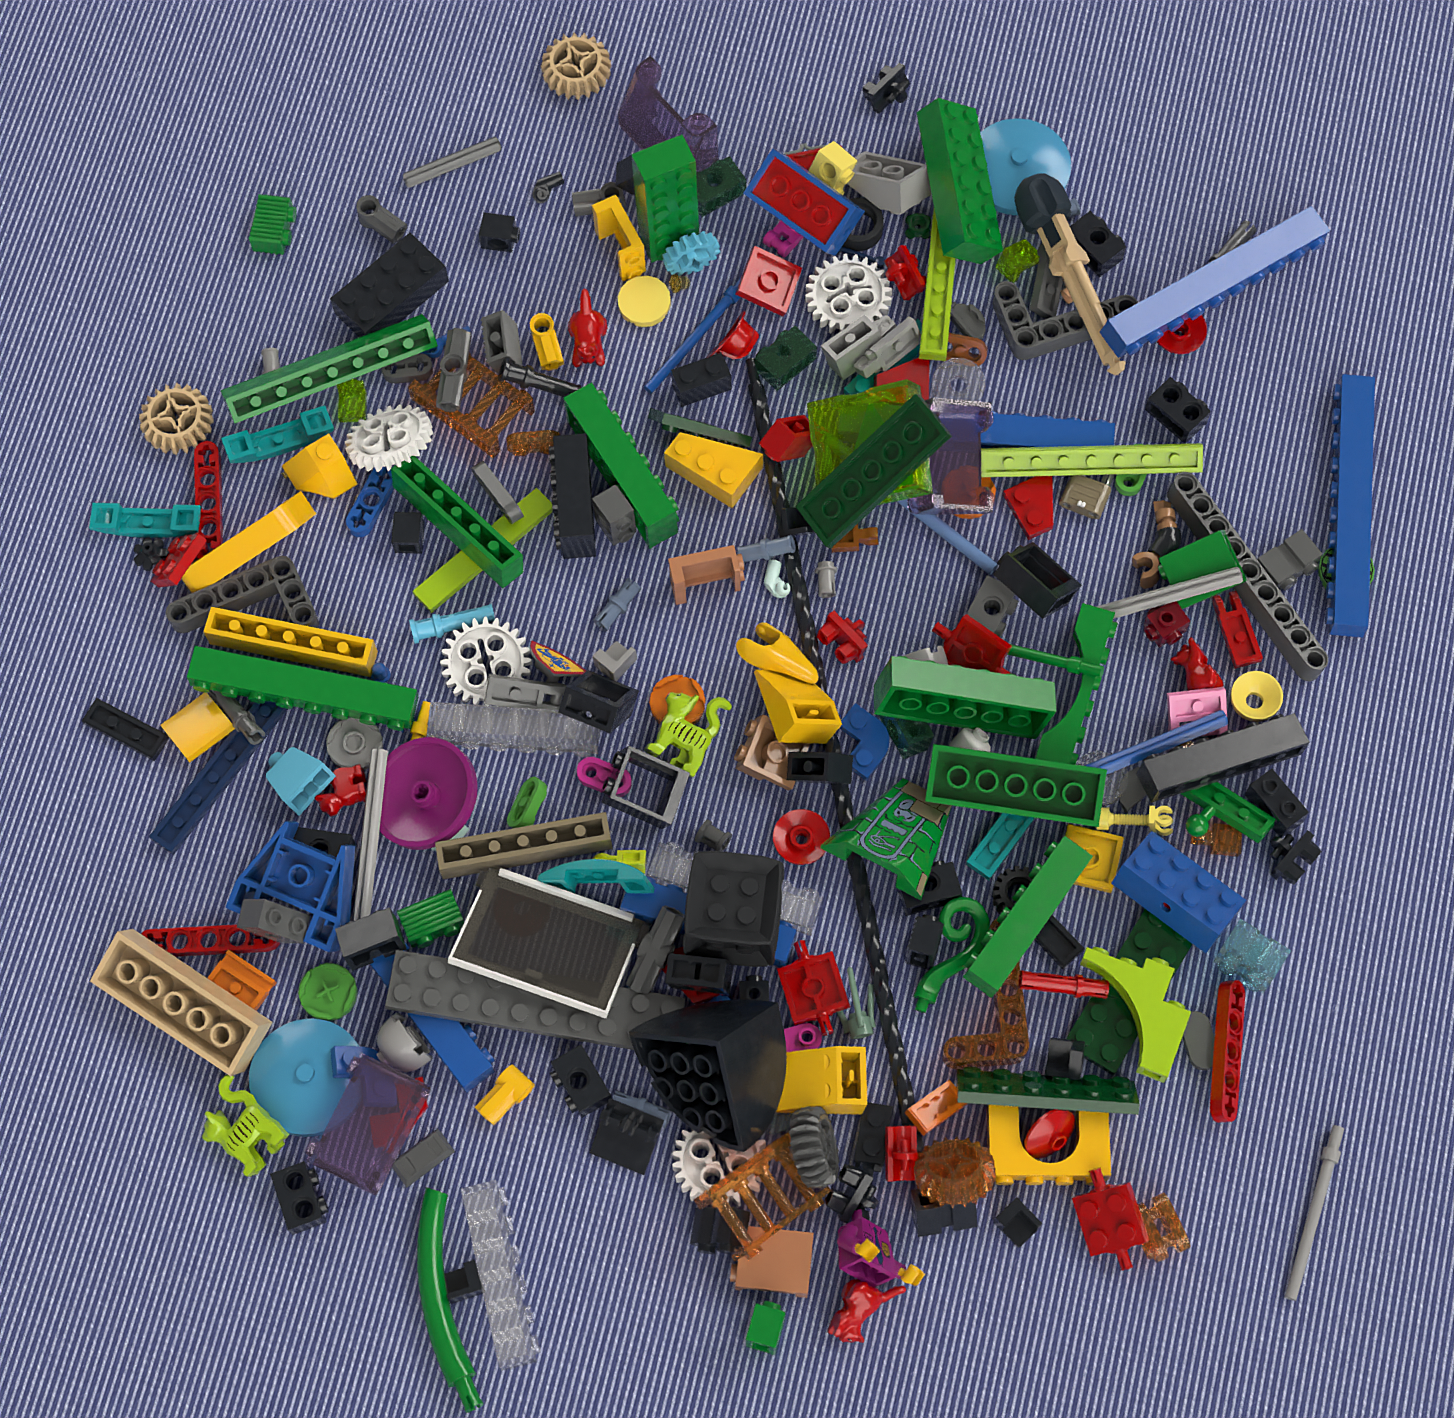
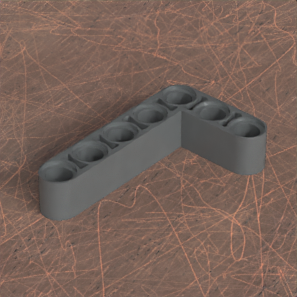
M1002 281L995 287L993 309L1012 354L1017 359L1029 360L1092 340L1077 309L1032 323L1021 294L1014 283ZM1126 294L1102 301L1100 305L1108 320L1121 313L1120 310H1126L1137 304L1138 301L1132 295ZM1002 296H1007V297H1009V298H1011V299H1010V300H1003V299L1000 298V297H1002ZM1010 319H1018L1020 322L1014 323ZM1075 325L1078 326L1080 329L1075 330L1072 329L1070 326ZM1050 333L1055 335V337L1050 338L1044 334ZM1026 341L1030 343V345L1025 346L1020 344L1019 342Z
M277 556L177 599L166 608V617L172 628L178 633H188L206 625L211 607L236 612L279 593L294 624L314 628L319 627V619L293 561L287 556ZM283 569L290 570L286 575H278ZM258 580L264 581L263 584L258 587L252 586L254 582ZM238 591L235 597L227 598L230 592ZM294 592L300 593V595L297 598H288L289 595ZM212 602L208 609H201L203 604ZM179 614H186L184 619L175 620ZM302 616H311L308 621L299 622V619Z

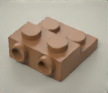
M762 714L755 718V720L751 719L744 731V735L748 736L746 743L738 747L734 756V760L738 761L735 769L757 780L765 779L788 791L792 790L796 781L786 780L788 752H807L810 743L778 742L770 717Z

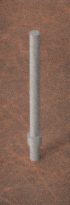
M1337 1125L1332 1126L1327 1147H1323L1320 1158L1323 1162L1284 1296L1292 1301L1297 1300L1335 1164H1338L1341 1155L1339 1147L1344 1128Z

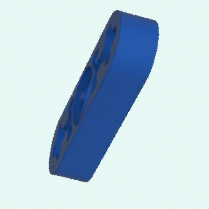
M386 466L382 467L379 472L375 468L372 470L346 518L348 530L355 537H364L371 532L394 490L391 469L387 470ZM386 473H388L390 479L383 480L381 484V491L380 489H378L381 483L379 476H385ZM369 495H376L379 497V502L375 506H367L364 503L365 498ZM363 510L365 512V515L363 517L365 525H359L356 528L354 521L359 522L363 516Z

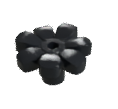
M148 537L143 539V545H135L133 550L137 556L134 557V562L137 566L143 565L145 571H151L153 564L156 566L162 558H166L169 551L163 548L164 542L158 538L153 543L152 539Z

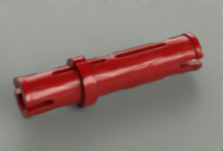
M1021 970L1018 978V988L1070 994L1074 998L1091 996L1106 999L1109 993V981L1084 978L1080 974L1063 976Z

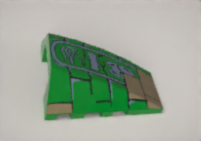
M902 778L821 844L820 848L844 861L847 860L852 851L897 874L896 888L921 900L952 805L926 802L927 790Z

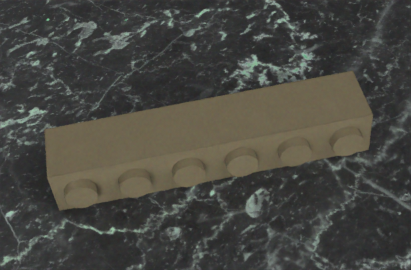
M606 812L435 842L439 871L443 879L613 849Z

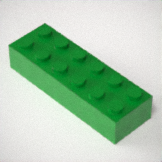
M937 98L916 113L942 252L944 256L983 264L1001 253L1003 247L976 108Z
M683 134L631 154L639 237L651 263L658 260L663 261L662 255L667 253L666 248L673 247L672 242H679L680 237L687 234L690 236L693 232L699 235L696 160Z
M591 382L564 397L568 424L575 434L586 433L590 458L609 487L616 484L634 509L636 529L649 549L677 534L679 517L676 511L679 509L672 496H666L660 477L657 474L652 475L648 469L650 467L649 461L643 453L639 454L635 449L636 443L629 431L625 433L621 428L622 421L615 410L611 412L606 405L608 400L601 389L597 391Z
M891 656L874 684L875 715L970 728L972 730L980 728L985 732L1037 739L1056 713L1055 682L1045 681L1041 678L1020 677L1011 673H995L986 669L976 670L964 668L960 665L939 664L930 660H914L905 656Z
M933 744L925 801L1099 827L1107 769Z

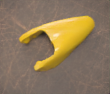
M766 622L759 623L755 631L761 639L770 645L762 646L747 638H741L736 643L738 654L755 667L781 672L810 684L818 681L819 676L816 668L792 640Z

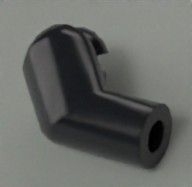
M560 171L537 180L533 190V198L536 202H546L549 199L552 188L564 184Z

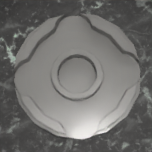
M348 718L347 720L338 721L330 729L326 739L327 752L332 762L339 768L360 764L366 770L370 765L371 750L374 748L383 749V738L376 725H366L361 723L359 719Z

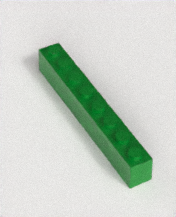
M423 314L225 388L220 390L229 415L236 424L427 351L438 345L429 320Z
M200 646L194 647L187 674L190 686H193V689L199 692L208 693L210 690H214L229 698H237V695L248 697L250 701L255 703L275 702L277 706L285 709H292L295 706L304 708L305 712L311 714H320V712L331 713V716L337 719L347 720L348 717L359 719L361 723L366 725L386 724L388 728L397 731H403L404 728L411 729L419 698L417 689Z

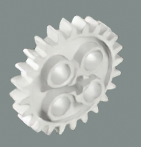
M844 254L843 261H839L836 256H833L832 264L824 260L823 269L815 267V275L809 276L810 284H806L807 294H805V302L808 303L807 310L808 312H813V321L821 319V328L827 324L829 325V333H832L836 328L841 332L863 315L871 322H874L883 317L882 315H888V306H891L892 301L890 297L892 296V288L889 287L890 281L884 278V269L877 271L876 262L870 266L868 265L867 257L860 262L858 261L857 254L854 255L852 260H848V256ZM853 278H859V279H861L862 281H860V282H854V281H852L851 279H853ZM828 286H835L836 289H835V290H829V289H827L826 287H828ZM867 300V301H870L871 303H870V304H862L861 301ZM838 308H842L846 311L840 313L835 310Z
M399 404L396 409L392 410L391 406H388L384 412L381 409H377L376 415L367 414V420H358L360 426H352L353 433L347 434L348 440L345 441V449L353 465L357 464L359 469L365 467L367 471H370L375 467L376 471L379 472L382 467L386 466V469L390 470L394 464L397 467H401V462L404 460L410 463L412 455L420 456L418 450L427 449L425 443L432 441L430 436L433 435V427L425 411L421 412L419 407L412 409L411 405H408L403 409L402 405Z
M484 617L483 624L480 625L474 618L472 620L473 627L470 628L465 623H462V633L453 630L456 638L455 641L446 639V643L451 648L442 649V654L448 657V659L440 661L441 666L448 667V669L442 672V675L446 678L451 677L446 682L447 687L456 686L453 691L454 696L464 693L462 699L464 703L473 698L474 707L478 706L480 700L484 701L488 683L487 673L484 664H482L483 659L478 645L479 639H482L484 642L492 674L496 675L499 667L507 666L511 669V673L507 677L524 679L522 676L531 675V671L524 667L532 664V659L524 657L531 653L529 647L521 648L526 643L525 637L516 639L519 630L516 628L509 632V622L500 627L498 618L494 620L493 624H489L487 617ZM494 640H500L504 643L499 651L490 650L488 648L489 644ZM471 647L477 651L476 655L471 659L461 656L466 648ZM474 674H481L484 676V680L479 685H472L469 683L470 677Z
M693 1129L691 1133L685 1130L682 1131V1137L685 1141L676 1140V1147L681 1151H674L672 1153L673 1159L678 1161L673 1163L672 1166L673 1171L679 1172L675 1175L676 1182H684L681 1186L682 1192L691 1190V1201L701 1197L700 1203L702 1207L709 1200L712 1201V1207L715 1208L719 1202H723L724 1206L729 1207V1201L733 1200L739 1207L740 1197L743 1196L747 1200H751L750 1189L756 1192L760 1191V1186L756 1181L765 1182L766 1175L761 1171L769 1170V1163L764 1161L769 1158V1152L762 1150L766 1147L765 1140H758L745 1152L732 1150L717 1144L721 1159L725 1161L727 1173L732 1180V1184H728L719 1161H716L714 1148L709 1142V1139L713 1137L703 1131L697 1133ZM698 1149H706L709 1152L704 1158L694 1156ZM737 1164H744L748 1167L744 1173H736L732 1170ZM711 1175H716L720 1178L719 1182L713 1185L707 1184L705 1179Z

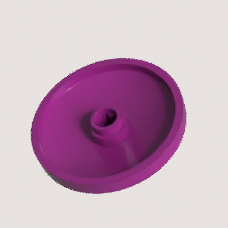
M434 737L417 738L393 750L387 756L379 831L395 844L412 850L436 847L435 842L450 840L471 816L477 798L476 772L466 754L452 743Z

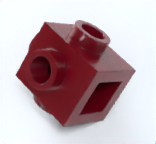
M1175 601L1151 608L1146 613L1147 616L1143 629L1147 638L1151 642L1155 641L1160 648L1167 643L1168 645H1173L1183 637L1182 634L1187 631L1191 621Z

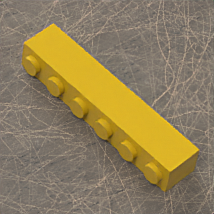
M211 607L204 628V634L211 645L367 677L372 675V666L375 664L378 653L373 639Z

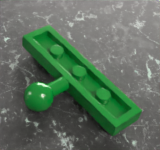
M1218 782L1181 793V795L1203 808L1200 814L1191 815L1186 821V830L1194 837H1201L1207 833L1209 829L1208 821L1214 815L1259 844L1276 821L1274 817Z

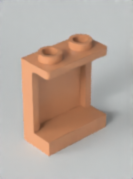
M734 545L668 559L670 582L676 605L687 603L685 587L731 578L736 592L741 591L740 582L745 581L743 558L741 554H736Z
M748 1226L745 1249L735 1250V1252H739L738 1263H732L730 1282H736L735 1290L750 1289L796 1294V1297L808 1298L814 1233Z

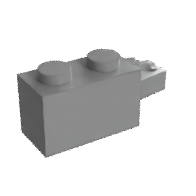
M863 315L821 345L828 365L842 380H845L856 372L854 364L861 357L865 356V352L896 327L895 322L888 315L874 322H871Z

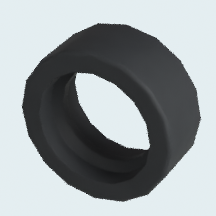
M849 199L865 211L864 215L873 220L874 228L864 235L850 234L842 246L854 251L868 250L875 246L882 237L884 223L882 211L868 199Z

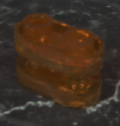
M1164 1192L1152 1197L1154 1207L1147 1209L1143 1202L1138 1204L1149 1238L1148 1242L1141 1245L1146 1257L1149 1260L1153 1258L1156 1263L1169 1258L1167 1248L1174 1246L1178 1253L1191 1248L1188 1236L1172 1203ZM1160 1218L1167 1233L1163 1237H1161L1154 1223V1220Z

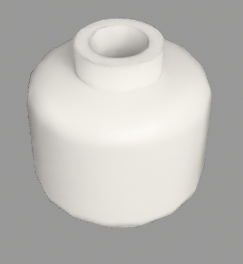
M963 728L949 743V746L991 751L988 743L989 737L980 728H975L974 730Z

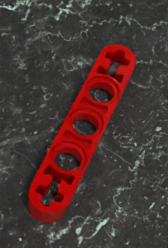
M211 441L199 443L194 450L195 505L201 506L206 499H214L216 501L214 508L210 510L201 508L199 530L196 534H200L207 541L197 554L198 560L208 554L206 543H211L212 550L223 544L221 455L216 444ZM210 450L212 453L209 455V463L211 466L206 465V461L203 457L204 455H206V451ZM206 474L215 475V481L210 485L201 483L202 477ZM206 524L216 525V531L213 534L205 535L202 533V528Z
M237 925L148 929L141 933L149 940L153 937L156 942H165L164 936H167L166 945L168 949L166 951L175 957L226 954L227 950L234 954L270 952L275 950L280 944L269 939L267 944L262 939H253L255 944L251 945L252 936L250 932L237 928ZM236 932H243L246 936L245 942L240 946H233L230 943L231 936ZM209 933L215 934L217 937L215 945L209 948L203 947L201 943L202 938ZM178 935H185L188 938L187 945L182 949H175L173 947V940ZM157 944L158 946H160L161 948H163V949L165 950V947H164L163 944Z
M1239 980L1223 981L1218 988L1210 1094V1114L1217 1123L1233 1122L1238 1112L1245 1010V989Z

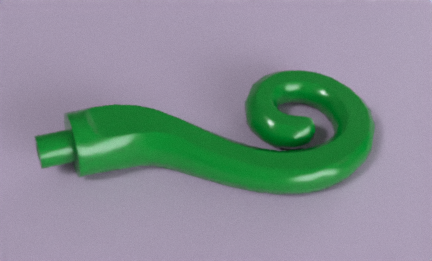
M968 897L954 898L940 911L938 919L939 922L944 924L942 935L948 940L962 942L971 933V926L967 923L960 926L958 930L952 927L951 918L956 912L963 911L971 915L974 920L975 931L968 947L957 955L930 968L919 980L913 997L917 999L916 1011L926 1013L928 1005L935 1004L943 983L966 968L964 964L973 952L979 955L984 948L980 942L990 930V922L987 912L977 900Z

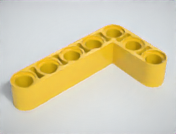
M300 491L270 513L191 564L181 579L191 593L210 586L295 531L317 513L302 491Z

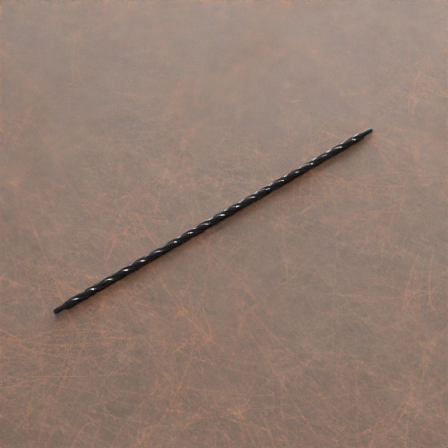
M749 358L746 360L750 381L748 389L752 400L756 428L761 441L771 428L772 423L769 419L766 391L760 381L756 359ZM761 446L779 538L787 537L784 536L781 509L790 508V505L785 495L782 467L780 462L770 459L766 455L765 449ZM793 536L796 550L794 553L784 554V560L797 624L801 633L803 653L818 672L819 678L815 684L828 695L823 662L818 652L815 624L810 613V600L806 581L801 572L802 563L796 537ZM836 732L826 744H823L825 752L842 754ZM831 784L841 829L854 818L849 785ZM852 851L847 858V864L852 879L857 912L861 922L866 955L870 965L875 999L879 1008L880 1023L888 1052L893 1085L898 1098L899 1114L902 1126H913L914 1124L905 1112L915 1104L910 1078L907 1074V1061L902 1038L898 1030V1019L893 995L889 987L884 952L879 942V928L875 909L870 899L871 893L866 866L862 856ZM917 1129V1185L919 1189L930 1187L928 1178L931 1175L926 1164L923 1137Z

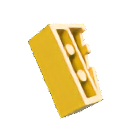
M679 432L664 452L665 467L730 508L735 506L763 469L762 453Z

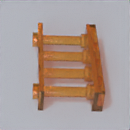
M470 352L467 370L471 373L464 383L462 399L480 379L492 388L469 414H462L458 410L445 412L436 407V390L439 387L441 369L428 383L422 385L415 379L408 386V390L413 401L493 459L500 452L498 435L521 409L531 416L535 413L533 398L527 391L523 389L519 391L505 380L503 382L498 381V375L473 358ZM452 368L448 372H453L456 368ZM500 394L513 402L490 429H483L478 425L477 420Z
M789 1132L775 1139L693 1199L699 1209L709 1204L713 1208L716 1207L742 1245V1248L731 1256L734 1261L743 1256L747 1260L756 1256L763 1250L760 1246L763 1242L807 1209L811 1213L825 1203L822 1198L831 1192L827 1186L815 1193L811 1187L808 1188L801 1181V1176L797 1173V1167L789 1155L791 1152L788 1148L791 1145ZM773 1158L776 1162L779 1161L805 1199L795 1208L768 1170L770 1166L767 1162ZM752 1173L755 1177L758 1176L785 1215L774 1224L747 1185L750 1183L747 1177ZM731 1189L734 1193H739L764 1231L754 1239L751 1238L726 1201L728 1199L726 1193Z

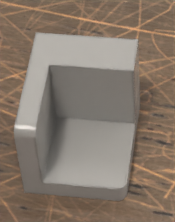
M617 641L606 652L600 648L593 655L594 666L614 681H617L637 660V653L633 647L626 649Z

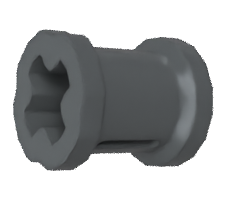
M707 819L699 828L695 836V842H702L715 851L724 852L731 841L732 833H724L714 827L712 821Z

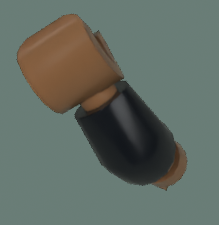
M1164 500L1153 502L1155 519L1158 524L1153 543L1147 552H1140L1132 557V565L1138 569L1142 566L1150 568L1149 571L1143 572L1140 577V586L1145 589L1153 587L1159 580L1160 572L1158 565L1161 564L1159 558L1178 550L1181 545V531L1175 523V510L1171 508L1170 502Z

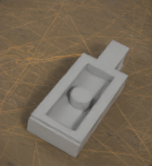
M911 317L906 318L865 352V356L861 357L854 364L857 374L867 379L873 373L885 372L919 345L921 333L915 319Z

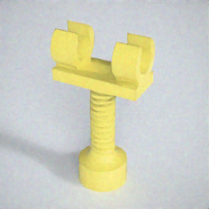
M1150 806L1148 815H1114V813L1110 812L1109 808L1102 807L1097 830H1109V827L1114 824H1132V826L1135 824V826L1146 825L1149 827L1150 832L1153 831L1162 836H1168L1172 834L1173 829H1162L1160 826H1170L1173 823V819L1168 815H1159L1161 813L1173 814L1168 806H1160L1155 809V806Z

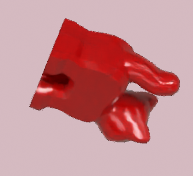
M358 764L352 767L335 769L332 772L336 777L329 783L333 785L334 793H326L314 797L319 803L321 811L327 813L330 817L336 816L343 806H351L358 802L365 803L367 790L364 783H367L363 767Z

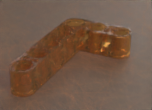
M997 919L991 923L989 930L995 931L1000 926V923L996 921ZM1019 962L1002 984V986H1012L1016 993L1012 996H1006L999 988L994 995L998 1033L955 1036L948 1039L942 1052V1059L946 1066L952 1069H963L965 1067L1017 1064L1024 1060L1029 1049V1037L1023 989L1018 988ZM1008 1013L1016 1015L1019 1023L1015 1025L1006 1023L1004 1015ZM1017 1042L1022 1046L1023 1051L1013 1054L1008 1050L1007 1044ZM983 1044L989 1045L993 1050V1054L983 1056L978 1052L977 1048ZM952 1047H958L963 1051L964 1056L954 1059L949 1055L948 1050Z

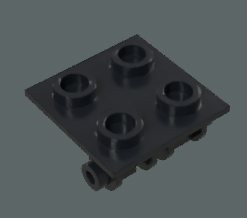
M609 1098L606 1108L600 1114L599 1120L601 1122L589 1153L645 1175L664 1120Z

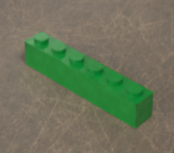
M412 455L410 457V463L404 460L401 462V467L395 465L391 468L393 488L500 587H506L524 573L523 554L416 456Z
M1066 836L1059 843L1055 841L1051 843L1043 854L1048 857L1043 865L1037 863L1028 875L1032 879L1027 887L1021 885L1012 897L1016 901L1015 905L1011 910L1005 907L996 921L1000 923V926L995 932L991 929L987 932L980 942L984 946L979 955L973 952L964 964L968 970L963 978L990 998L1002 986L1093 857Z

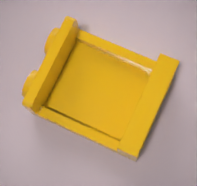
M614 195L593 204L594 228L597 237L601 240L614 234L622 250L617 252L621 280L626 281L641 276L642 273L646 272L644 245L618 197Z

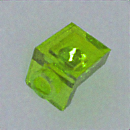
M1023 239L1006 247L995 267L1010 282L1015 283L1022 271L1039 263L1040 256H1038L1037 250L1026 239Z
M351 379L338 384L339 422L366 420L367 390L364 381Z

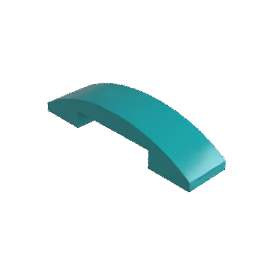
M326 406L299 413V419L249 434L248 430L222 437L221 440L229 462L245 463L276 457L307 446L334 431V427Z
M93 503L89 528L101 533L127 537L169 538L198 533L202 507L200 505H173V509L122 508L120 503Z
M586 859L553 867L538 876V881L574 894L577 883H620L627 893H654L655 889L645 874L625 863L605 859Z

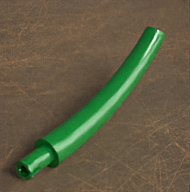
M425 1187L417 1236V1273L421 1305L428 1335L448 1387L455 1386L465 1408L464 1410L468 1413L476 1410L475 1406L480 1408L484 1403L481 1401L472 1378L476 1375V1372L459 1336L446 1295L448 1293L443 1263V1227L448 1194Z

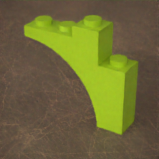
M1087 947L1080 965L1109 981L1126 1002L1135 1021L1139 1039V1060L1136 1073L1164 1083L1170 1073L1191 1011L1186 1010L1185 1006L1179 1002L1172 1000L1168 1002L1163 1001L1175 968L1170 967L1168 962L1160 958H1152V960L1146 958L1142 968H1140L1131 959L1122 957L1119 960L1109 956V952L1102 948L1093 947L1091 949Z

